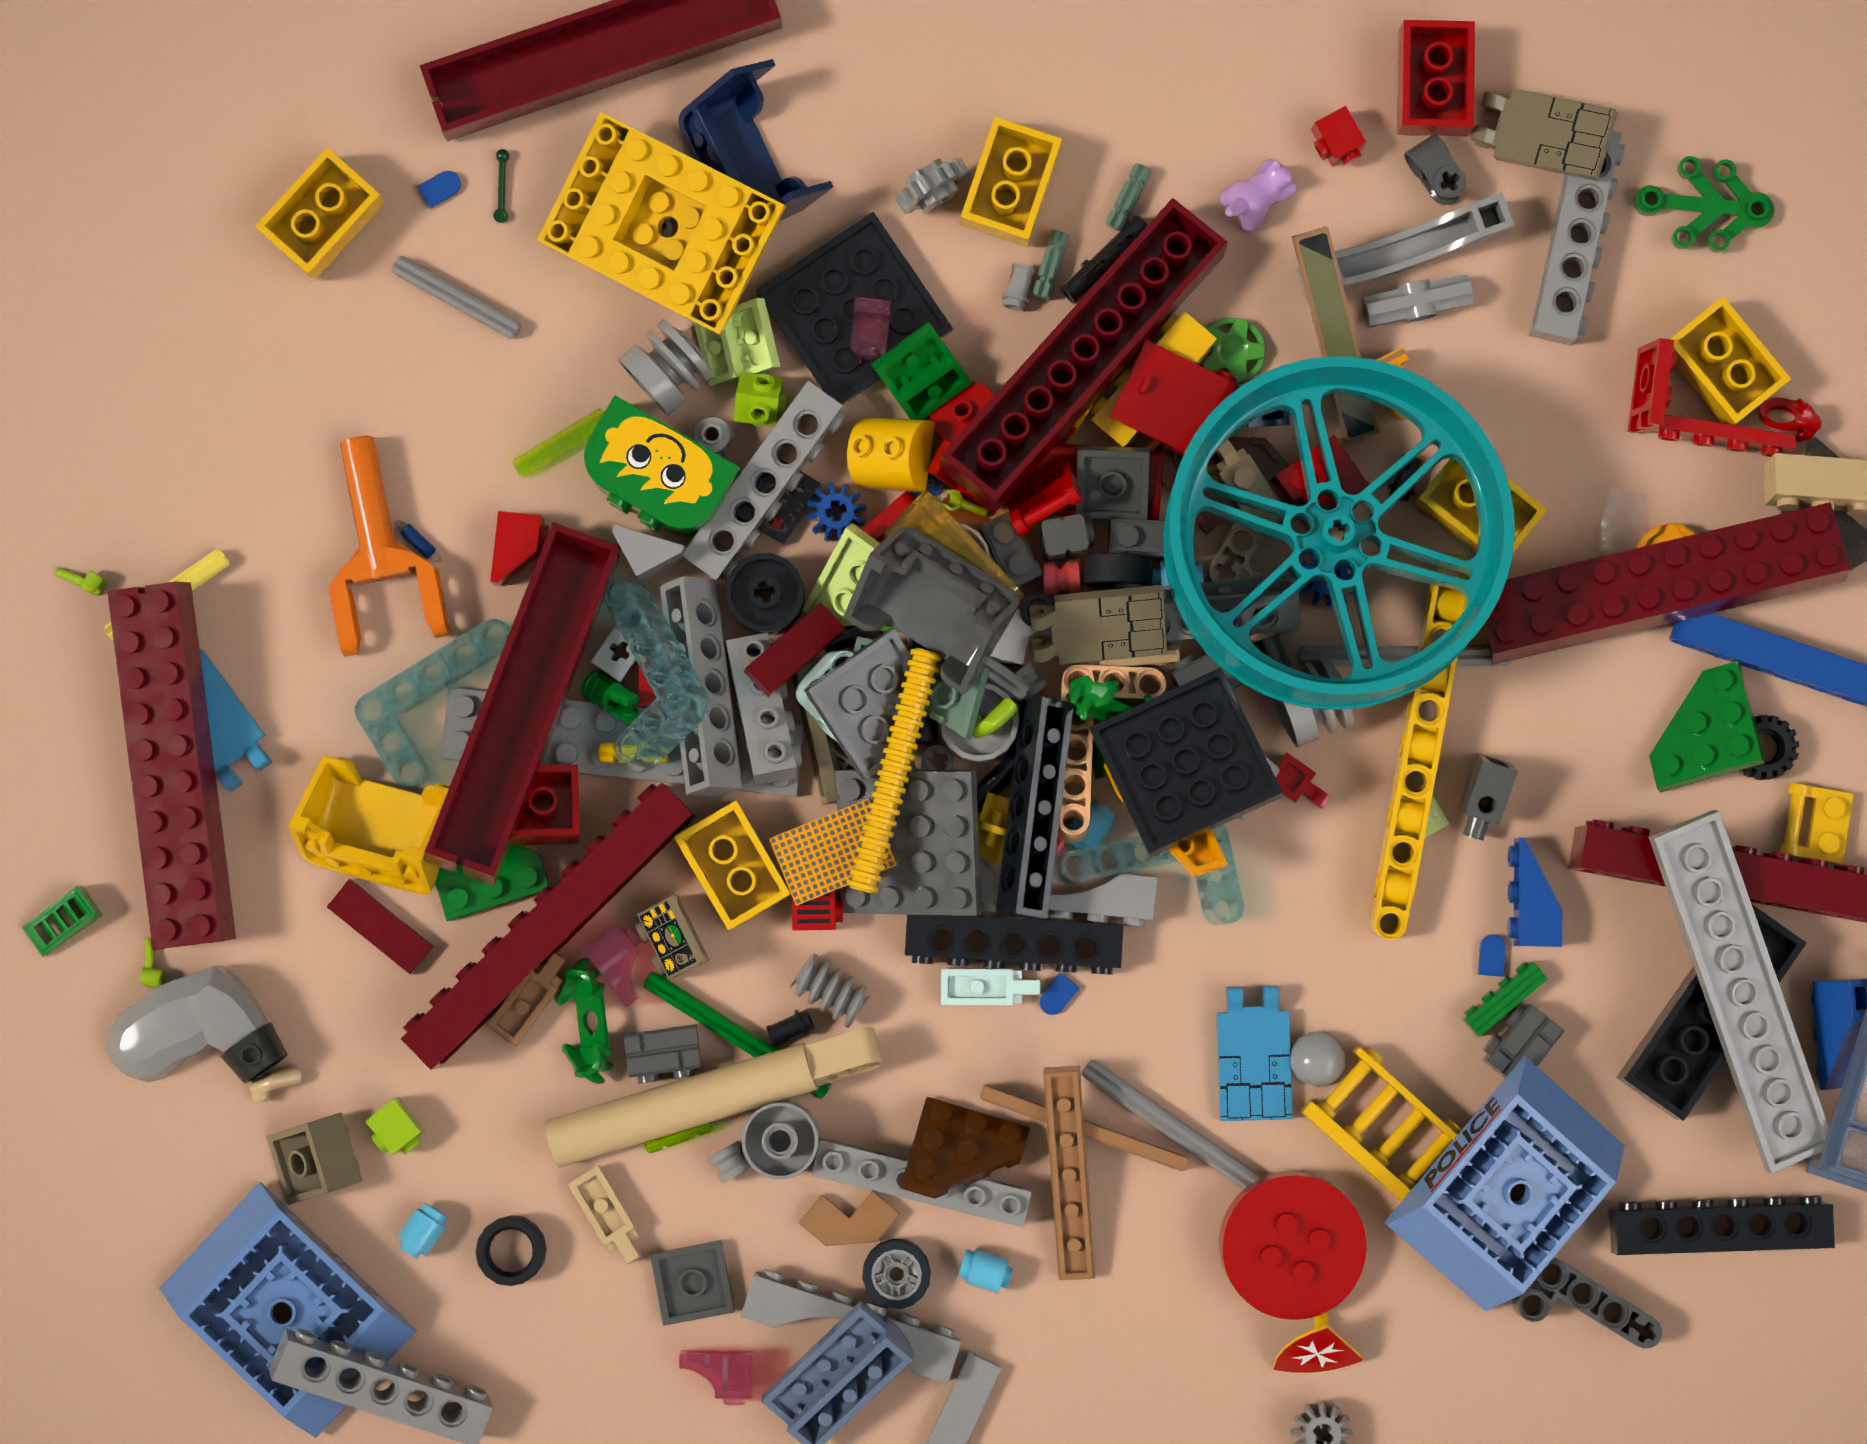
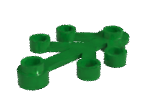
M1694 156L1683 158L1678 164L1677 171L1683 179H1688L1702 197L1663 194L1658 187L1649 185L1643 187L1634 198L1635 209L1644 216H1653L1660 209L1701 212L1687 226H1681L1673 232L1671 241L1678 249L1688 248L1694 242L1695 237L1721 215L1737 216L1723 230H1715L1707 238L1708 248L1712 252L1720 253L1729 246L1730 240L1747 226L1761 228L1767 225L1774 215L1772 200L1763 193H1751L1736 175L1735 164L1727 159L1719 161L1714 166L1713 177L1716 181L1725 183L1738 201L1725 200L1700 171L1701 163ZM1685 162H1690L1694 165V173H1687L1684 170L1683 165ZM1727 166L1730 170V176H1722L1719 173V167ZM1646 194L1655 195L1657 199L1655 205H1649L1645 201ZM1752 204H1759L1762 207L1763 212L1761 215H1755L1752 212ZM1679 232H1685L1689 236L1688 243H1681L1678 240L1677 235ZM1715 235L1721 236L1724 239V246H1716L1713 243V237Z

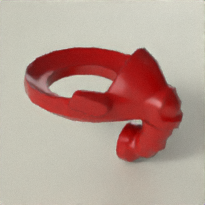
M1770 398L1759 406V418L1764 424L1781 431L1798 430L1796 435V442L1798 443L1813 438L1815 433L1822 428L1820 416L1815 413L1813 407L1808 402L1805 403L1800 398L1796 401L1787 398ZM1775 409L1786 410L1793 414L1794 420L1788 423H1778L1771 420L1767 413Z

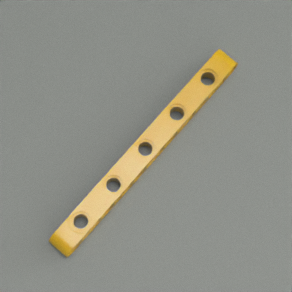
M1461 553L1446 554L1461 560H1469ZM1434 566V572L1445 574L1443 567ZM1460 573V576L1458 578L1468 580L1469 576L1467 574ZM1431 584L1427 595L1417 653L1432 644L1431 637L1435 631L1442 630L1446 632L1461 616L1466 602L1465 597L1459 591ZM1457 658L1432 680L1409 693L1370 918L1373 932L1387 940L1400 938L1407 928L1409 912L1417 884ZM1426 700L1432 702L1436 708L1434 717L1429 721L1423 720L1418 713L1420 704ZM1413 771L1418 772L1423 778L1421 788L1415 792L1410 791L1406 786V777ZM1400 842H1405L1410 848V855L1403 862H1397L1393 857V849ZM1393 913L1397 918V926L1392 932L1384 933L1380 928V920L1385 914Z

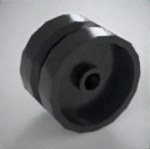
M757 553L742 559L731 570L726 583V602L734 619L745 630L755 634L768 632V635H776L788 630L800 618L805 605V587L798 570L787 559L773 553ZM764 589H769L773 593V595H770L771 601L763 602L762 598L759 597L760 592Z

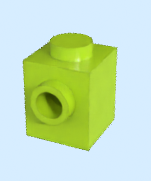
M399 1097L393 1098L365 1121L375 1133L371 1138L376 1146L383 1153L389 1150L392 1155L400 1151L404 1155L408 1154L422 1142L418 1136L425 1131Z

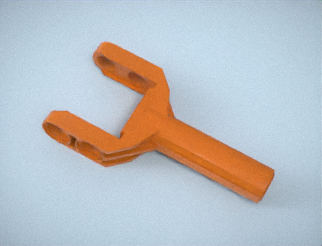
M364 435L343 440L340 443V449L359 547L350 561L342 566L328 587L338 641L343 656L359 654V645L362 640L351 583L363 585L414 574V570L417 572L427 624L431 627L435 638L449 636L450 625L439 569L394 540L375 437Z

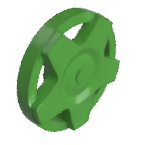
M1225 318L1207 328L1217 338V344L1213 347L1212 353L1200 362L1202 367L1214 373L1218 370L1226 369L1229 374L1237 378L1236 384L1244 383L1258 373L1265 358V344L1255 326L1243 319ZM1233 324L1227 333L1217 329L1224 325ZM1248 330L1254 335L1258 343L1248 341ZM1258 360L1255 367L1247 374V362Z

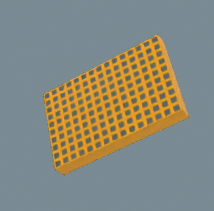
M871 798L769 838L796 906L847 886L848 880H852L853 875L850 874V871L855 869L856 866L853 860L858 858L859 855L856 849L861 847L862 844L859 838L864 836L865 833L862 827L867 825L868 822L865 816L870 814L871 809L868 808V805L872 803ZM890 847L885 852L888 858L883 860L882 863L885 866L884 870L897 865Z

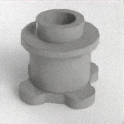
M708 417L701 420L696 426L693 440L723 457L726 445L734 439L735 435L733 429L728 427L723 420L716 417ZM710 431H717L719 436L716 440L710 441L706 439L707 434Z

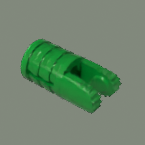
M594 670L585 677L581 686V694L585 699L624 723L633 725L639 722V710L633 706L639 703V694L601 670Z

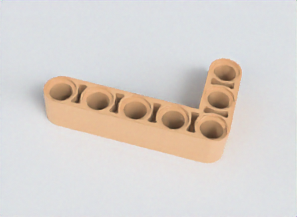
M1073 665L1063 673L1060 700L1070 702L1068 683L1076 678L1088 675L1093 682L1118 681L1123 689L1115 693L1113 699L1130 707H1135L1144 703V696L1149 695L1142 692L1140 685L1147 682L1153 683L1158 688V692L1150 694V696L1155 698L1164 694L1166 679L1159 670L1154 668ZM1088 716L1086 722L1082 725L1075 726L1071 724L1068 750L1070 748H1078L1085 756L1076 761L1067 757L1064 787L1068 783L1075 782L1081 785L1084 790L1079 795H1070L1063 789L1058 836L1062 841L1069 844L1079 843L1086 837L1090 822L1093 736L1089 727L1093 726V717ZM1069 817H1075L1081 821L1082 827L1078 830H1069L1064 826L1063 821Z

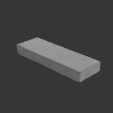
M968 1352L926 1444H967L1002 1369L1001 1366Z

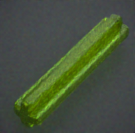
M601 408L596 409L515 458L513 465L518 474L525 478L587 441L604 411Z

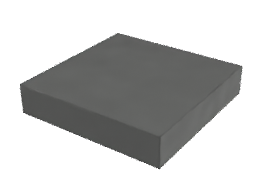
M1078 446L1077 483L1083 501L1076 505V514H1081L1084 519L1147 520L1150 448Z
M722 1240L650 1254L663 1326L735 1312Z

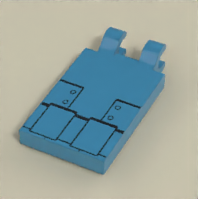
M1262 986V1006L1242 1007V987H1226L1227 1012L1216 1013L1220 1121L1293 1119L1289 1011H1278V986Z

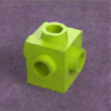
M741 372L736 390L733 421L756 426L774 427L777 424L778 415L784 414L787 408L788 393L782 392L783 378L763 373Z

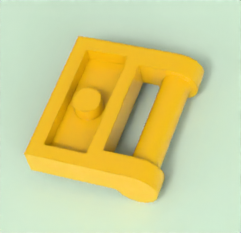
M1789 783L1788 794L1791 795L1784 843H1780L1779 852L1791 854L1793 857L1814 858L1829 861V863L1843 864L1854 793ZM1806 797L1813 799L1807 844L1806 847L1798 845Z

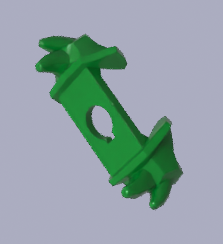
M1087 675L1076 678L1070 683L1069 695L1070 702L1074 704L1073 711L1083 721L1088 716L1105 721L1133 707L1113 699L1119 687L1118 681L1093 682ZM1150 695L1144 696L1145 702L1153 699Z
M586 957L577 961L572 968L563 970L562 973L564 978L563 984L556 997L557 1005H562L571 998L575 1000L580 1036L579 1048L563 1044L562 1052L572 1063L575 1077L586 1078L593 1083L603 1084L605 1079L599 1072L609 1071L614 1066L612 1062L606 1061V1058L613 1054V1050L609 1046L603 996L605 983H599L596 980L603 973L600 969H587L591 959ZM590 1011H593L598 1019L597 1028L594 1030L595 1034H593V1031L587 1024V1015Z

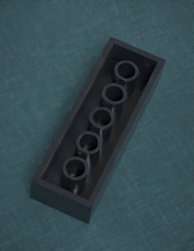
M1752 905L1778 982L1780 983L1807 943ZM1694 966L1616 1077L1672 1118L1680 1121L1686 1119L1726 1061Z

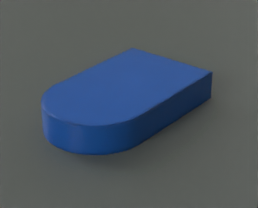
M443 171L417 187L431 209L457 194L461 188V181L453 171Z
M1488 935L1481 940L1478 975L1504 977L1506 946L1500 936Z
M1060 972L1041 995L1039 1000L1040 1008L1049 1015L1060 1013L1079 990V987Z

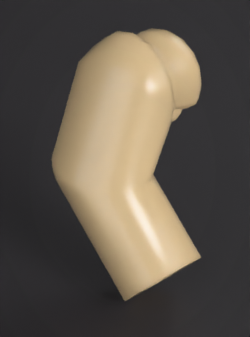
M297 1066L276 1070L253 1079L249 1085V1091L252 1092V1100L257 1103L266 1102L271 1097L270 1091L301 1084L300 1070Z

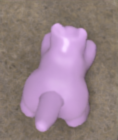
M1268 159L1260 165L1250 179L1234 182L1220 195L1221 204L1227 207L1225 215L1228 217L1239 216L1241 228L1245 231L1252 232L1261 228L1270 207L1291 198L1297 192L1296 184L1290 182V169L1287 166L1280 165L1275 160Z

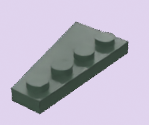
M857 636L853 653L855 654L873 640ZM942 659L940 663L937 662L936 667L939 668V671L934 673L933 678L936 679V682L931 684L930 689L933 690V693L928 695L927 700L930 701V704L925 706L924 711L927 712V716L971 740L990 669L983 667L973 686L963 695L949 687L941 678L940 670L945 662Z

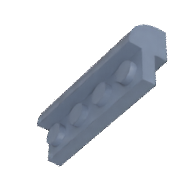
M860 1301L762 1395L761 1402L788 1424L787 1432L801 1444H825L913 1361L912 1347L901 1329L889 1317L884 1321Z

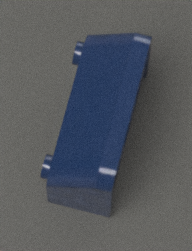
M770 59L730 69L682 109L679 115V128L695 160L786 205L779 219L781 221L803 211L834 186L831 181L807 187L796 176L788 177L784 180L781 179L753 120L761 113L764 102L763 94L756 81L776 66L774 60Z

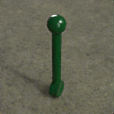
M500 149L496 153V159L499 161L498 206L493 217L498 223H505L508 219V214L504 209L506 162L509 160L510 154L506 149Z

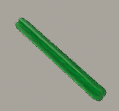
M651 972L644 981L643 987L751 1056L757 1057L779 1050L658 973ZM831 1083L818 1086V1090L810 1093L818 1098H824L831 1087Z

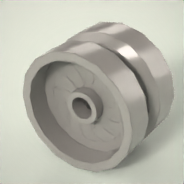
M986 683L978 714L985 718L1005 698H1011L997 686ZM1016 712L1000 729L983 738L972 736L971 740L964 738L943 724L939 723L941 738L952 754L962 761L980 764L992 762L1007 752L1016 738L1019 721Z

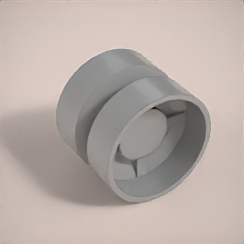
M787 1100L760 1107L748 1119L742 1133V1149L750 1166L765 1177L780 1180L795 1177L806 1170L817 1154L820 1141L819 1128L813 1115L802 1105Z

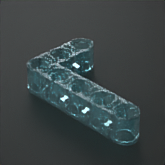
M614 577L609 580L604 593L605 604L656 696V699L620 734L615 744V753L621 762L649 769L658 765L705 718L710 708V699L650 589L644 584L621 577Z
M499 619L484 621L357 700L355 705L356 718L391 776L399 785L409 789L421 787L428 778L429 770L398 717L501 655L511 630L505 622ZM494 627H501L505 632L504 640L498 645H490L487 641V634ZM465 645L471 646L474 650L472 661L467 664H459L456 658L458 649ZM434 664L441 665L443 669L441 680L436 683H429L426 678L427 669ZM402 683H409L413 689L411 698L405 702H399L395 696L396 688ZM373 701L378 702L381 705L382 713L378 719L369 721L365 716V708ZM390 732H397L400 737V745L394 751H387L383 745L384 737ZM415 762L419 768V775L414 781L406 782L402 777V769L407 763Z
M1223 825L1212 829L1228 863L1227 867L1220 869V881L1218 883L1213 881L1210 873L1195 877L1204 917L1210 924L1215 926L1237 922L1244 912V902L1227 829ZM1136 836L1064 852L1055 858L1053 874L1063 884H1075L1178 861L1168 850L1151 858L1147 852L1144 862L1139 861L1134 854L1135 846L1138 843L1144 847L1145 845L1141 837ZM1104 850L1109 852L1113 858V864L1110 869L1105 868L1100 861L1101 853ZM1069 858L1075 859L1079 865V872L1075 877L1070 875L1066 869V863ZM1221 899L1229 906V913L1226 918L1222 917L1218 912V903Z

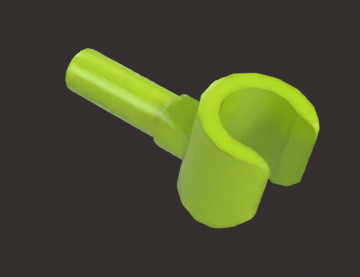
M948 487L940 489L950 494V500L947 504L936 501L937 506L949 511L962 509L984 517L986 516L988 508L963 499L961 493Z
M59 567L55 571V576L75 583L92 595L100 594L107 584L105 579L92 570L89 571L85 578Z
M144 938L145 961L144 967L141 970L140 980L146 987L156 989L163 984L164 970L154 968L155 961L151 938Z

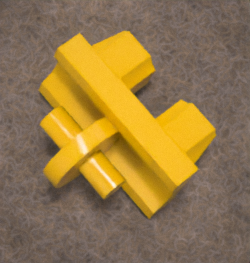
M988 792L978 820L979 857L1002 865L1010 799Z

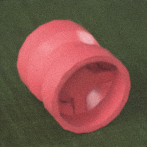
M1078 560L1067 561L1065 564L1060 565V567H1057L1054 561L1042 562L1043 593L1050 597L1057 595L1058 591L1066 594L1080 593Z

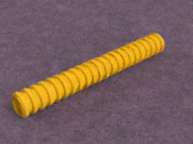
M920 648L911 649L910 651L913 657L912 660L907 662L910 668L909 671L904 673L907 679L906 682L901 684L904 690L903 693L898 695L901 701L900 704L895 706L898 712L897 715L892 717L895 723L894 726L889 728L892 734L891 737L886 739L889 745L888 748L883 750L886 756L885 759L880 761L883 767L882 770L877 772L880 778L879 781L874 783L877 789L876 792L871 794L874 800L873 803L868 805L871 811L870 814L865 816L868 822L867 825L862 827L865 833L864 836L859 838L862 844L861 847L856 849L859 855L858 858L853 860L856 866L855 869L850 871V874L853 875L852 880L847 882L850 888L871 894L878 893L879 891L876 885L877 882L882 880L879 874L880 871L885 869L882 863L883 860L888 858L885 852L886 849L891 847L888 841L889 838L894 836L891 830L892 827L897 825L894 819L895 816L900 814L897 808L898 805L903 803L900 797L901 794L906 792L903 786L904 783L909 781L906 775L907 772L912 770L909 764L910 761L915 759L912 753L913 750L918 748L915 742L916 739L921 737L918 731L919 728L924 726L921 720L922 717L927 715L924 709L925 706L930 704L927 698L928 695L933 693L930 687L931 684L936 682L933 676L934 673L939 671V668L936 667L937 662L940 663L942 660L939 654Z

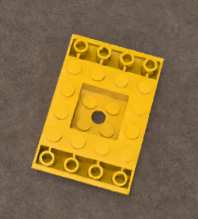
M600 112L537 241L722 335L786 205ZM674 218L678 223V230L674 236L666 238L662 234V225L666 220Z

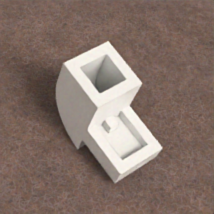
M1017 609L990 657L998 662L1022 667L1028 640L1032 641V637L1052 636L1051 626L1043 631H1032L1031 627L1022 621L1020 609Z

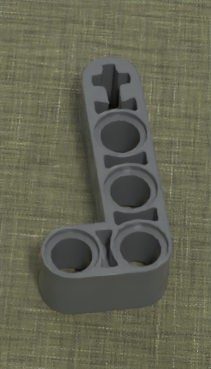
M1553 1258L1549 1262V1264H1555L1558 1269V1275L1554 1281L1545 1283L1540 1273L1522 1295L1512 1299L1514 1311L1520 1317L1530 1322L1543 1320L1550 1312L1557 1298L1643 1349L1656 1346L1662 1337V1328L1655 1318L1557 1258ZM1579 1283H1586L1589 1288L1587 1298L1581 1302H1576L1572 1294L1574 1287ZM1529 1295H1536L1539 1299V1307L1533 1313H1525L1523 1309V1301ZM1616 1302L1620 1309L1619 1315L1616 1319L1607 1321L1604 1317V1308L1608 1303ZM1631 1319L1645 1326L1649 1330V1334L1646 1337L1640 1335L1638 1331L1626 1324Z

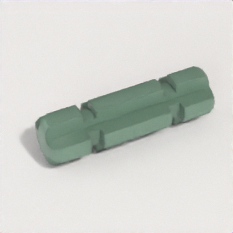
M1138 163L1134 164L1129 174L1130 180H1126L1114 204L1115 210H1111L1107 218L1106 224L1110 228L1121 231L1128 221L1127 215H1131L1143 191L1142 185H1146L1151 175V170L1148 167Z
M1052 230L1047 243L1049 248L1045 250L1038 273L1040 279L1036 280L1033 295L1037 298L1050 300L1055 287L1053 282L1057 280L1064 257L1062 251L1066 250L1069 235L1065 232Z

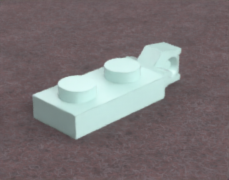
M941 969V1005H1013V1003H1022V994L1040 995L1041 993L1040 979H1022V971H1013V969Z

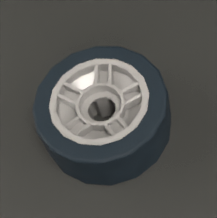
M893 1238L880 1242L869 1252L864 1262L862 1279L866 1292L876 1303L886 1308L903 1309L914 1305L924 1296L930 1285L931 1269L927 1256L919 1246L908 1240ZM894 1267L901 1268L904 1273L903 1278L892 1280L890 1278V1270Z

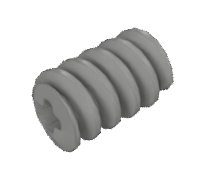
M813 953L805 962L791 986L795 983L798 984L796 995L799 997L810 991L808 1003L811 1005L822 999L820 1007L822 1012L827 1011L833 1006L832 1018L834 1020L839 1019L845 1014L844 1026L849 1028L870 997H864L866 986L862 984L857 989L852 990L853 977L850 976L845 981L840 982L842 970L838 968L829 975L830 963L825 961L820 966H815L818 955Z

